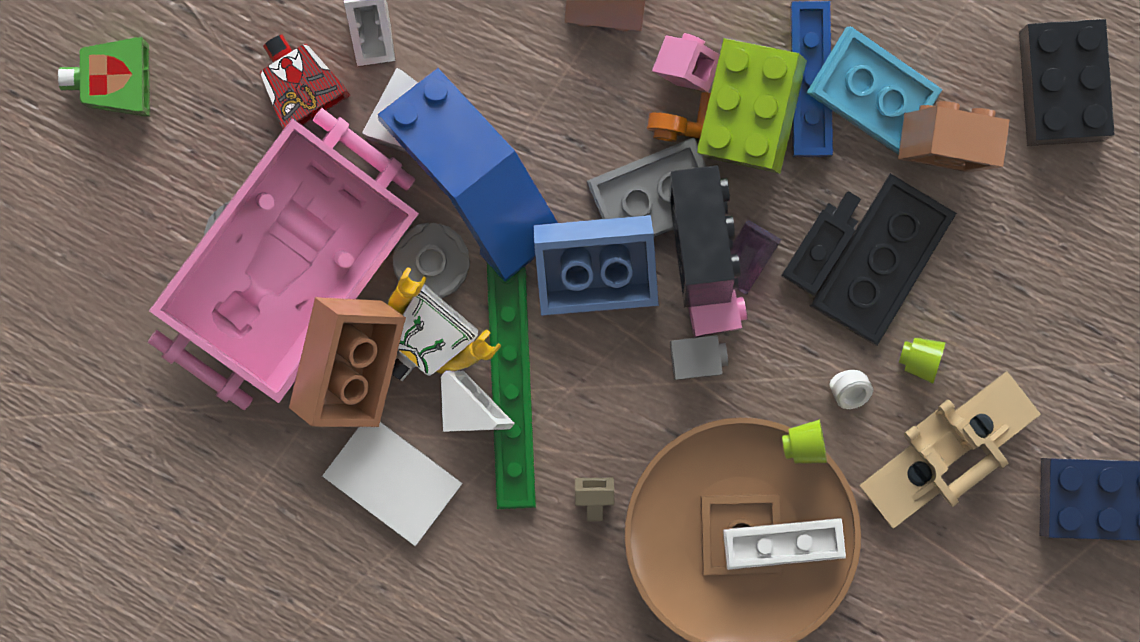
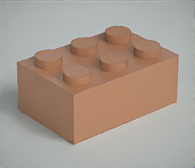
M315 297L289 408L310 426L379 427L406 317L381 300Z

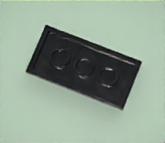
M890 173L810 307L873 345L878 346L957 213Z

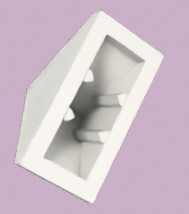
M344 0L357 66L395 61L387 1Z
M446 370L442 374L443 432L511 429L515 424L464 371Z

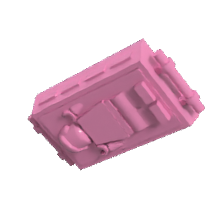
M323 108L318 111L312 121L327 131L325 137L322 140L297 121L291 119L149 310V312L179 332L173 340L158 330L152 334L148 343L163 353L161 357L170 364L176 362L217 391L216 396L224 402L230 400L242 410H246L253 400L250 395L239 388L244 380L251 383L277 403L282 400L296 379L315 297L356 299L419 214L386 189L391 181L395 182L405 191L414 183L415 178L401 168L402 163L394 157L387 158L350 130L348 122L341 117L338 119L334 118ZM337 142H342L379 170L380 173L375 180L335 151L333 148ZM192 341L233 371L227 379L184 348Z

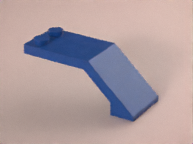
M439 68L378 113V121L450 198L478 243L480 255L505 282L536 258L534 225L558 223L516 151Z

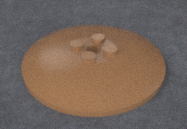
M739 417L716 420L694 427L672 440L656 454L641 474L632 492L625 521V548L634 583L643 600L660 621L673 632L690 642H797L815 631L832 615L847 594L854 579L861 549V526L856 500L851 487L840 468L827 453V463H794L793 458L786 459L782 436L789 435L790 427L769 420ZM842 519L846 558L727 570L723 529H732L739 523L754 527Z

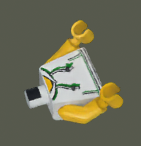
M406 268L398 282V286L388 300L390 307L406 317L392 375L403 381L415 366L426 375L431 376L435 372L443 374L446 370L458 371L468 368L480 360L491 359L501 347V344L489 346L485 342L490 331L484 330L476 339L478 329L425 285L426 277L423 276L421 281L414 282L408 277L411 268Z

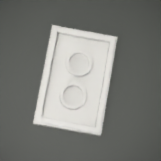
M380 422L379 427H359L322 475L414 546L419 543L463 484L382 422Z

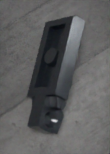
M848 191L837 208L828 203L826 208L821 210L781 274V277L810 295L815 296L856 231L854 228L858 221L852 218L851 215L861 199Z

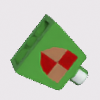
M135 37L81 48L80 67L59 68L58 82L60 90H80V101L88 108L138 116H150L149 44L142 37Z

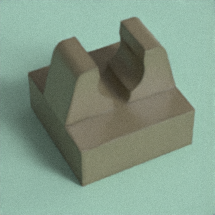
M614 477L575 478V506H587V521H603V505H614Z

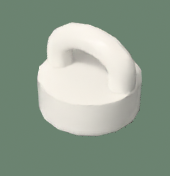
M858 370L840 372L831 379L829 384L838 406L843 409H855L864 405L873 393V387L868 377Z

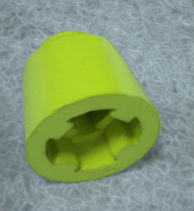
M914 338L913 343L905 341L899 363L906 365L904 371L933 384L946 342Z
M820 419L790 428L789 435L782 436L786 459L793 458L794 463H827Z

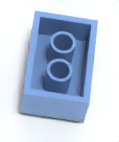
M651 215L534 225V245L541 316L659 306Z

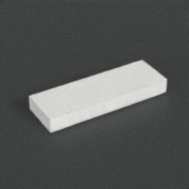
M841 518L723 529L727 570L846 558Z

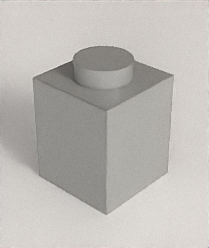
M718 335L670 341L674 380L722 375V367L728 366L726 343H719Z

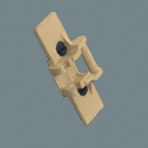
M1008 371L1004 372L957 409H954L955 406L949 399L943 402L934 413L904 433V437L910 444L904 451L859 485L892 529L939 493L951 507H954L959 503L958 498L996 468L1000 467L1003 469L1009 464L998 447L1041 414ZM980 446L987 456L947 486L941 476L947 472L948 467L969 450H974Z

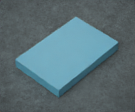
M850 26L846 27L808 89L807 94L899 155L904 113L917 111L920 105L933 106L943 89Z

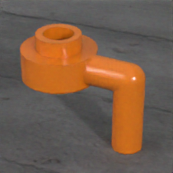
M701 93L697 122L687 121L684 117L672 114L649 113L647 130L654 132V139L676 142L677 136L700 139L711 93Z

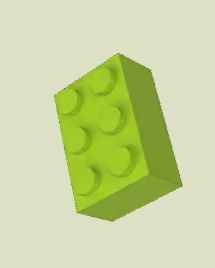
M723 38L697 153L708 159L780 174L807 60L800 53Z

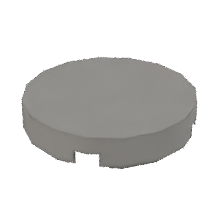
M437 223L418 224L407 230L396 244L393 255V269L398 281L405 269L411 268L408 277L414 282L421 281L423 276L426 277L425 285L441 299L459 289L466 280L470 267L469 250L462 237L449 226Z

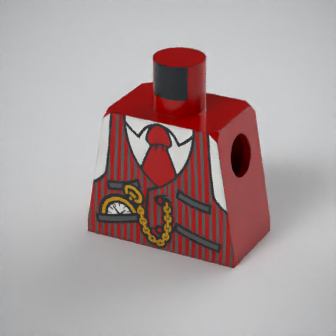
M283 34L263 45L273 63L261 70L260 74L283 129L291 119H294L303 126L313 120L321 108L327 111L350 97L344 85L307 44L292 50Z

